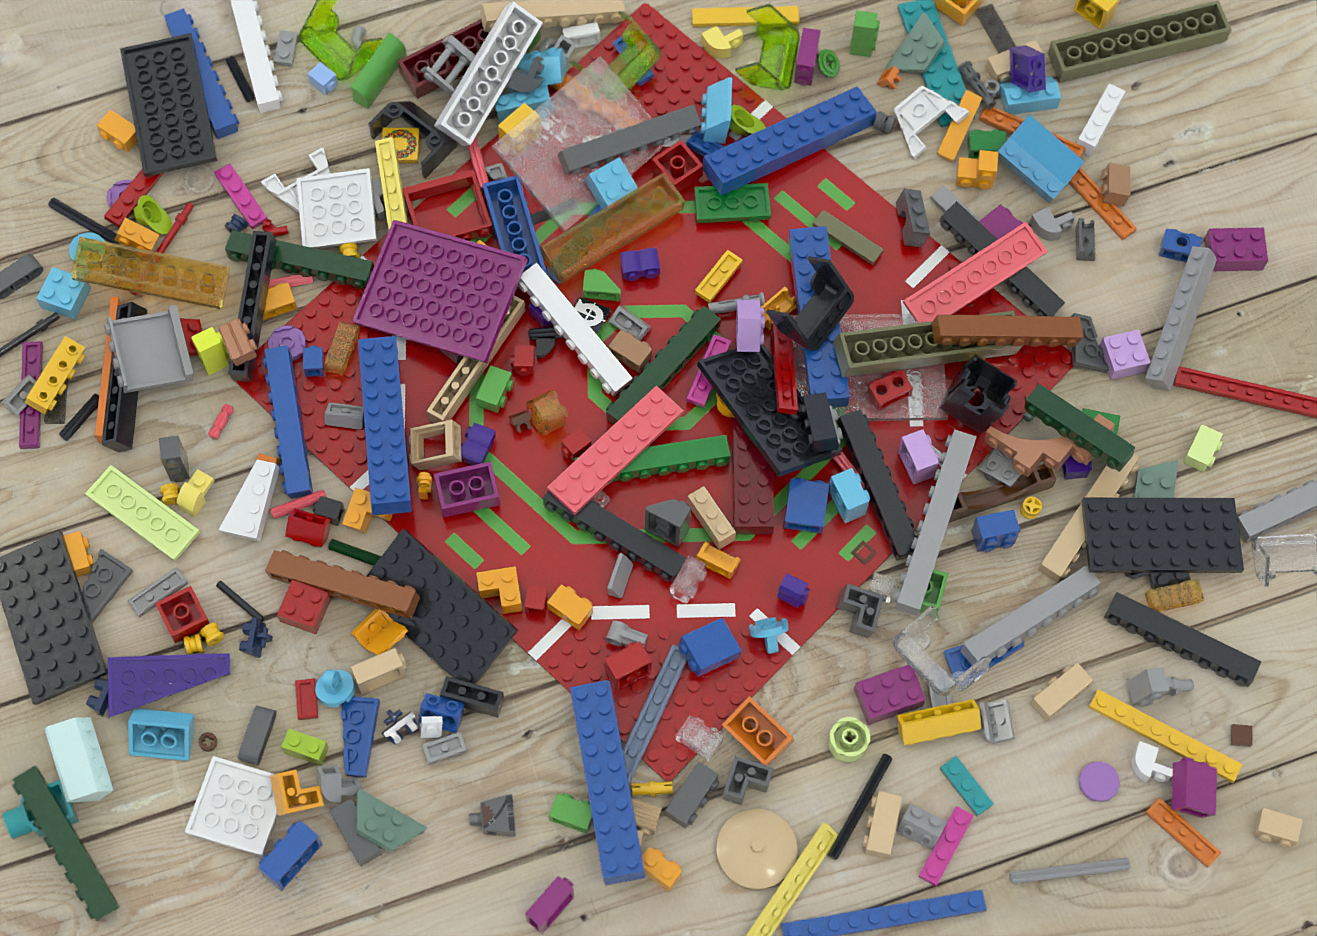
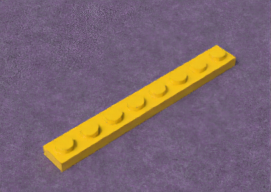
M1099 689L1096 691L1088 707L1183 758L1188 757L1193 758L1195 762L1208 763L1209 766L1217 768L1218 776L1231 783L1235 781L1243 765Z

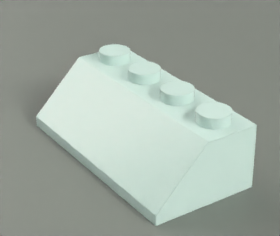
M91 717L72 718L45 728L67 803L99 801L114 791Z

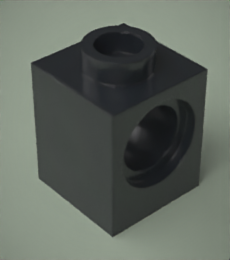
M320 496L319 502L316 501L314 504L313 513L330 518L332 525L339 526L345 508L341 501Z

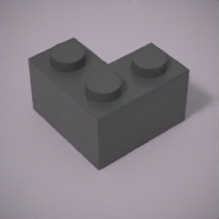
M846 584L840 589L836 608L854 614L849 632L866 638L875 633L884 596L851 584Z
M735 756L722 799L742 805L747 787L767 793L774 768Z

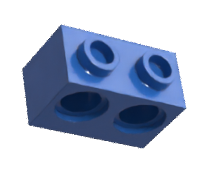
M426 693L420 706L418 723H421L422 717L442 716V730L457 733L463 719L464 703Z

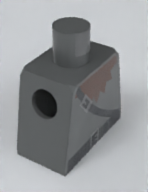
M512 794L480 802L481 812L469 813L470 826L482 825L484 835L516 836Z

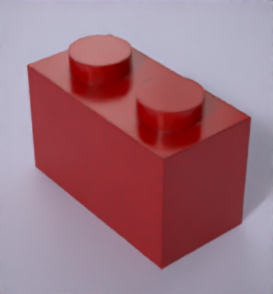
M294 508L288 516L285 537L291 538L294 541L308 543L314 547H322L328 539L331 519Z

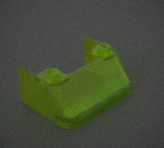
M316 0L299 33V39L322 64L336 74L337 80H348L365 67L384 39L380 37L362 40L356 51L336 31L339 25V17L333 11L337 0Z
M770 3L748 9L747 14L757 22L756 35L763 41L760 60L756 63L737 67L735 71L753 86L776 90L789 89L800 40L797 27Z
M619 11L618 14L629 25L622 35L627 47L604 71L597 66H590L585 70L572 60L570 62L584 79L610 102L619 101L661 56V51L631 16L622 11Z

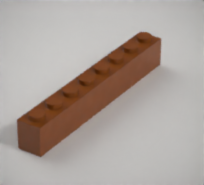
M937 315L931 323L934 344H942L944 346L959 344L961 346L977 344L978 346L995 344L996 346L1013 345L1016 347L1022 345H1031L1032 347L1048 345L1049 347L1066 345L1067 347H1074L1083 338L1080 317Z
M274 550L265 569V572L271 579L288 584L293 579L327 591L330 596L412 619L420 600L416 589L411 586H398L397 583L390 580L384 582L373 575H369V577L363 576L358 571L352 570L349 572L338 565H334V567L328 566L320 560L314 562L306 556L299 555L297 557L285 550L281 552Z

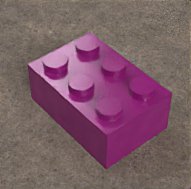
M1264 227L1209 228L1204 237L1205 248H1210L1217 258L1213 271H1262L1268 262Z
M491 462L434 474L443 517L500 505Z
M912 664L858 681L854 686L855 694L868 725L923 707L926 701Z

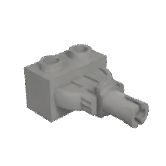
M1164 668L1146 669L1127 682L1132 704H1141L1142 707L1152 705V701L1163 698V695L1170 694V696H1176L1179 692L1192 691L1194 689L1192 679L1179 680L1175 677H1166Z

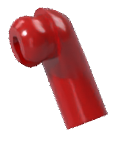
M265 219L262 222L263 231L272 232L274 237L289 234L287 225L276 227L270 219Z

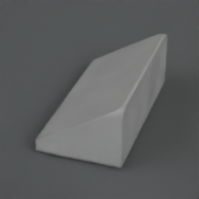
M618 306L609 320L620 330L632 333L639 341L652 328L624 306Z
M30 375L25 376L1 404L18 416L27 406L25 404L26 397L36 381Z
M329 402L325 411V424L361 430L364 424L363 407Z
M622 553L618 555L607 587L608 595L617 598L623 597L633 567L632 561Z

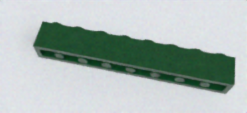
M232 230L225 247L228 258L236 262L244 261L248 263L252 234ZM277 240L272 269H280L286 273H298L303 277L313 276L321 281H334L339 285H352L357 289H366L374 269L373 261Z
M705 306L700 310L697 309L692 314L691 320L688 323L685 322L680 327L679 333L676 336L673 335L668 340L667 346L656 353L655 359L644 366L643 372L632 379L628 389L624 388L620 392L615 403L611 402L608 405L606 419L615 424L655 386L663 390L720 328L721 318Z
M33 766L13 778L15 783L12 786L18 795L22 794L25 799L23 802L25 809L28 813L32 811L36 819L33 820L35 826L39 831L42 829L45 833L44 841L49 848L53 847L56 855L54 857L59 866L64 865L67 871L65 876L70 884L74 882L78 890L75 893L81 902L85 901L87 904L86 912L91 919L95 918L98 921L120 908V905L39 768Z

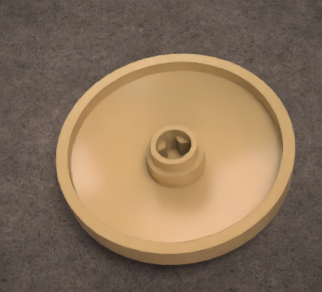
M748 809L735 814L723 825L717 838L716 856L722 872L731 882L748 890H766L777 886L784 881L797 858V841L792 828L782 817L768 810Z

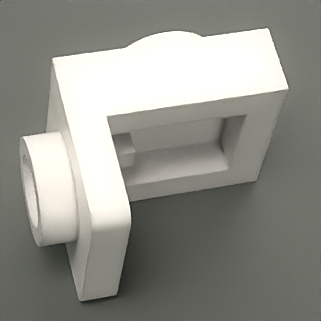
M442 716L422 717L421 723H419L421 738H441Z

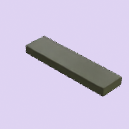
M822 210L812 224L814 227L827 226V233L830 238L871 265L877 261L884 251L883 248L825 210Z

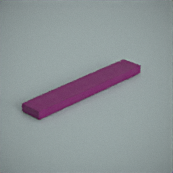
M42 341L23 342L21 381L27 375H30L37 381L42 374ZM29 405L20 412V449L40 448L41 412Z

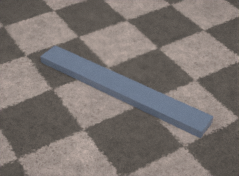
M674 644L666 657L623 749L629 785L688 661L686 656L681 654L679 647Z

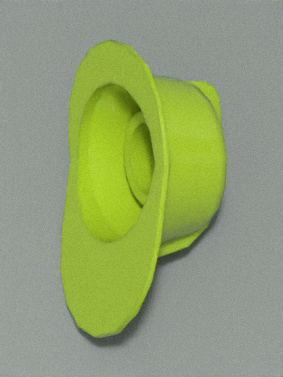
M739 105L731 106L729 128L735 134H754L766 128L763 122Z
M149 195L140 197L138 205L133 209L137 222L144 227H151L159 234H167L172 227L168 214L153 197Z

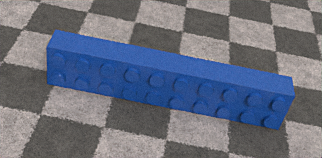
M856 86L704 156L703 171L722 196L873 126L877 111L859 87Z
M827 226L789 229L788 243L798 314L815 294L810 282L816 271L807 258L811 256L831 260ZM840 321L818 350H808L802 346L808 395L826 392L829 406L832 407L848 406L850 399L847 377H842L833 345L834 340L841 333Z
M396 336L358 339L372 515L412 512Z
M610 680L570 687L605 886L646 878Z

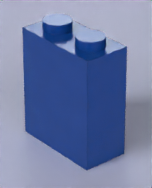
M804 478L791 479L784 528L822 534L829 484L821 480L812 482L806 481Z
M723 618L683 635L678 643L681 654L686 656L690 670L695 672L697 677L738 659L742 652Z

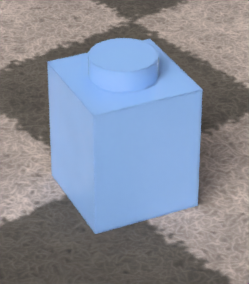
M321 62L308 73L309 82L324 95L329 91H333L338 84L336 74Z

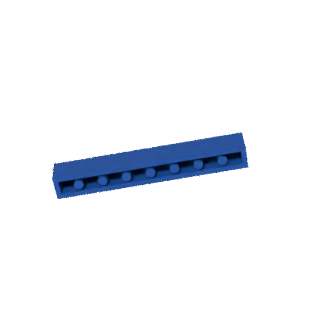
M183 8L164 15L172 37L191 33L193 36L208 116L217 138L220 139L238 132V118L236 114H232L230 111L233 109L229 99L225 100V89L223 85H219L217 82L220 79L216 70L212 71L211 69L213 63L210 56L206 57L205 55L207 50L204 43H200L198 40L200 35L197 28L193 29L192 27L194 21L191 14H187Z
M285 345L265 349L266 356H263V363L265 368H268L266 381L267 385H270L271 392H268L270 403H273L274 410H271L273 421H276L277 428H274L275 438L279 439L277 453L282 458L280 472L285 478V482L282 483L283 491L293 499L313 493L292 355L289 347Z

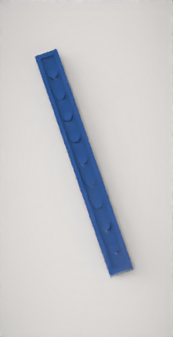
M977 890L782 923L781 927L783 936H843L984 912L987 908L983 891Z

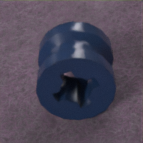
M233 214L231 221L227 222L224 226L231 233L232 230L241 232L248 227V224L242 217Z

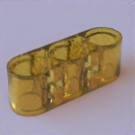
M340 321L324 362L325 371L340 375L345 373L359 335L360 326Z
M1198 580L1156 588L1145 593L1149 608L1158 612L1198 604L1205 600Z

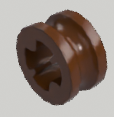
M210 732L203 733L199 738L200 748L206 752L213 751L217 746L216 736ZM208 737L210 740H214L209 747L206 744H202L203 741L205 742V738Z

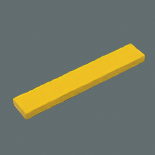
M798 6L692 8L693 27L799 25Z

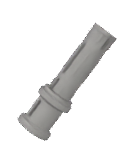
M763 292L752 296L746 294L738 299L708 303V309L714 314L737 310V300H760L761 307L765 304Z

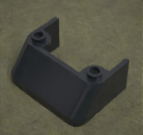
M411 101L390 102L369 122L371 138L375 139L383 131V128H386L393 120L400 117L414 128H419V131L427 137L426 146L432 151L421 162L422 174L426 179L457 147L458 142L434 126L437 120Z
M809 256L807 260L816 271L810 282L815 294L795 320L789 313L769 309L766 313L781 333L804 348L816 351L852 306L854 294L831 260Z

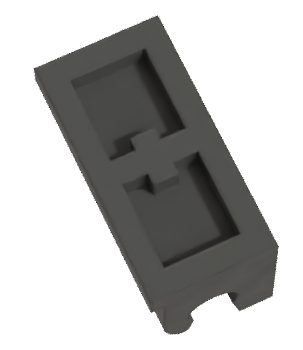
M1079 218L1077 222L1076 260L1095 261L1094 220H1091L1089 224H1085L1084 218Z

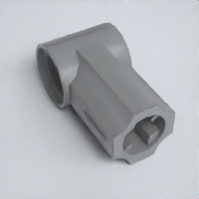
M612 621L606 641L616 646H626L631 642L637 643L641 641L643 647H645L648 635L630 629L623 622Z

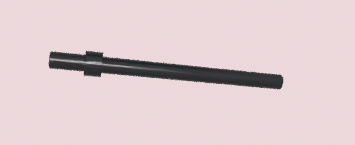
M57 312L44 320H39L35 326L0 348V357L38 332L48 329L50 324L60 319Z

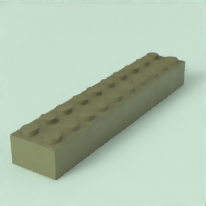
M1218 0L1051 41L1048 55L1060 83L1225 42L1229 37L1231 28Z
M1014 311L984 314L992 316H1015ZM932 321L839 333L833 342L842 377L968 361L975 354L982 359L1017 354L1023 345L1016 347L1013 345L996 346L995 344H987L985 346H978L977 344L966 346L959 344L947 346L934 344Z

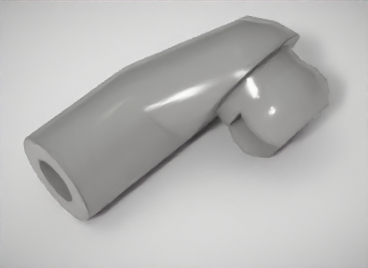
M356 26L351 36V42L358 52H362L366 48L361 41V37L366 33V29L363 26Z
M551 37L546 38L538 50L541 52L554 47L556 40Z

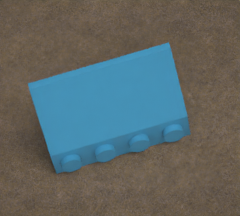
M1030 114L997 151L998 160L1048 203L1055 199L1084 163L1080 157Z

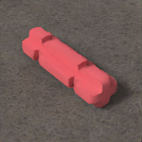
M228 404L223 405L222 412H219L213 427L208 432L209 437L213 439L219 438L220 431L224 429L229 420L228 417L234 411L232 406Z

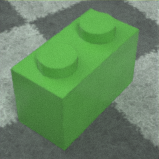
M490 365L476 396L477 406L498 413L500 407L503 408L506 403L507 397L505 396L507 391L512 390L514 384L512 373Z
M557 793L549 814V821L587 834L593 820L590 802L586 800L580 802L574 800V797L567 793L562 795Z

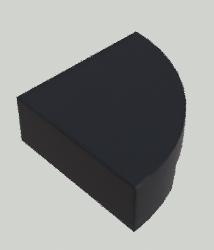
M555 338L537 339V358L545 357L554 349Z

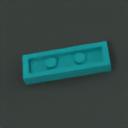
M957 756L940 767L942 773L976 817L993 806L994 803Z

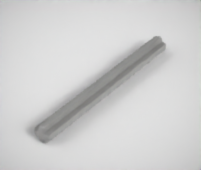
M1128 858L1015 871L1010 873V881L1012 884L1122 871L1130 868V862Z

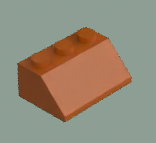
M750 696L722 724L731 735L766 766L779 757L794 742V738Z

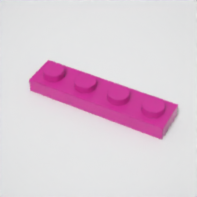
M229 163L215 171L216 178L253 230L262 225L267 216L232 165Z
M714 334L704 359L727 352L730 348L731 340ZM700 369L686 401L704 408L713 387Z
M958 806L955 807L919 874V878L934 886L938 885L974 815Z

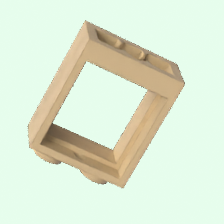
M447 420L410 428L411 436H409V443L411 445V453L409 459L411 464L419 470L462 462L461 427L455 421ZM445 434L446 454L424 459V438Z
M396 648L351 666V670L361 695H365L405 678L407 667L402 653L398 654Z

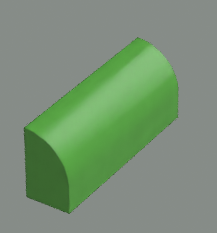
M390 32L350 86L353 101L367 109L370 108L397 70L398 61L407 55L404 44Z

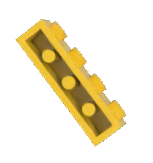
M65 336L26 397L25 404L45 415L48 410L52 411L57 403L55 398L58 394L62 395L67 387L65 382L67 379L71 380L76 373L75 366L77 363L81 365L86 356L84 354L85 347Z
M974 699L897 715L898 733L903 745H914L918 742L933 741L937 738L952 737L956 734L971 733L981 729L980 711Z

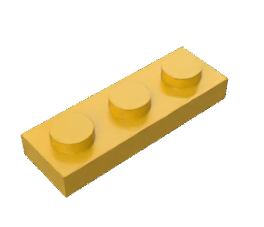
M727 250L695 289V294L711 303L742 264L743 259Z

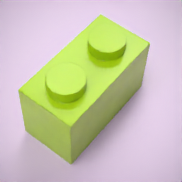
M288 729L281 746L285 754L322 766L329 749L326 741L292 729Z

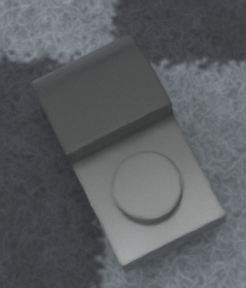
M535 57L529 71L517 67L513 71L508 87L526 93L540 86L545 79L538 76L544 70L545 65L542 64L544 58Z

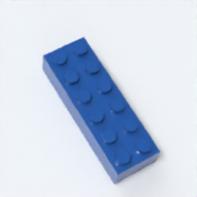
M516 175L482 184L499 249L525 256L528 261L523 272L537 263L547 275L519 176Z

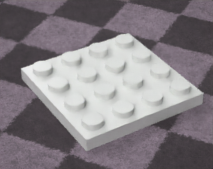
M369 168L297 178L302 246L321 249L341 246L344 243L357 244L377 241L372 179Z
M213 756L185 833L263 857L278 816L270 776L274 774Z

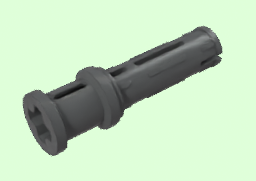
M971 61L963 62L957 70L964 76L966 84L972 86L976 94L982 97L981 101L987 110L992 109L996 102L981 82L980 74L975 72Z

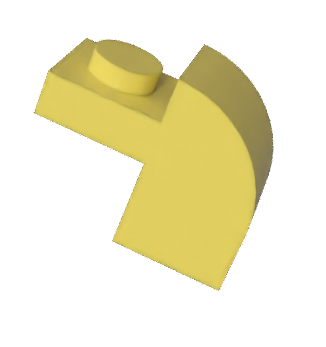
M717 26L701 33V44L715 58L724 59L731 57V49L738 48L743 42V33L740 29L726 36L722 34Z
M197 469L189 482L183 484L178 494L177 505L179 509L196 517L206 503L204 495L214 483V478Z

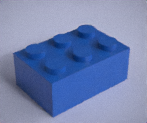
M300 820L297 824L293 823L287 830L288 834L283 840L279 839L273 846L274 850L269 855L266 854L259 862L258 868L262 875L281 892L323 845L319 836Z

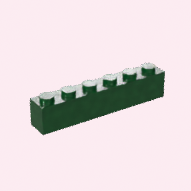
M1038 384L1026 398L1024 409L1028 414L1036 416L1046 426H1051L1061 436L1069 438L1076 446L1084 448L1094 458H1099L1105 462L1109 468L1120 472L1133 457L1135 446L1041 384Z

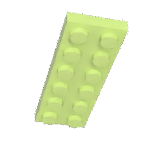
M112 465L85 493L88 498L174 562L200 534L196 527Z

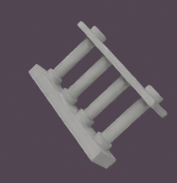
M450 35L442 41L445 45V50L432 68L426 66L421 71L428 81L435 82L447 94L452 96L456 90L451 86L452 82L465 65L470 66L475 55ZM451 53L456 54L459 57V62L444 80L437 72Z

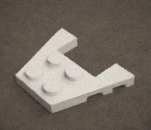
M924 86L919 87L894 108L914 159L927 150V147L916 135L939 116L946 112L958 124L970 114L967 109L959 107L956 103L946 100L941 95Z
M323 147L309 154V159L317 170L305 177L330 174ZM276 174L261 181L265 189L300 214L297 181L284 187Z

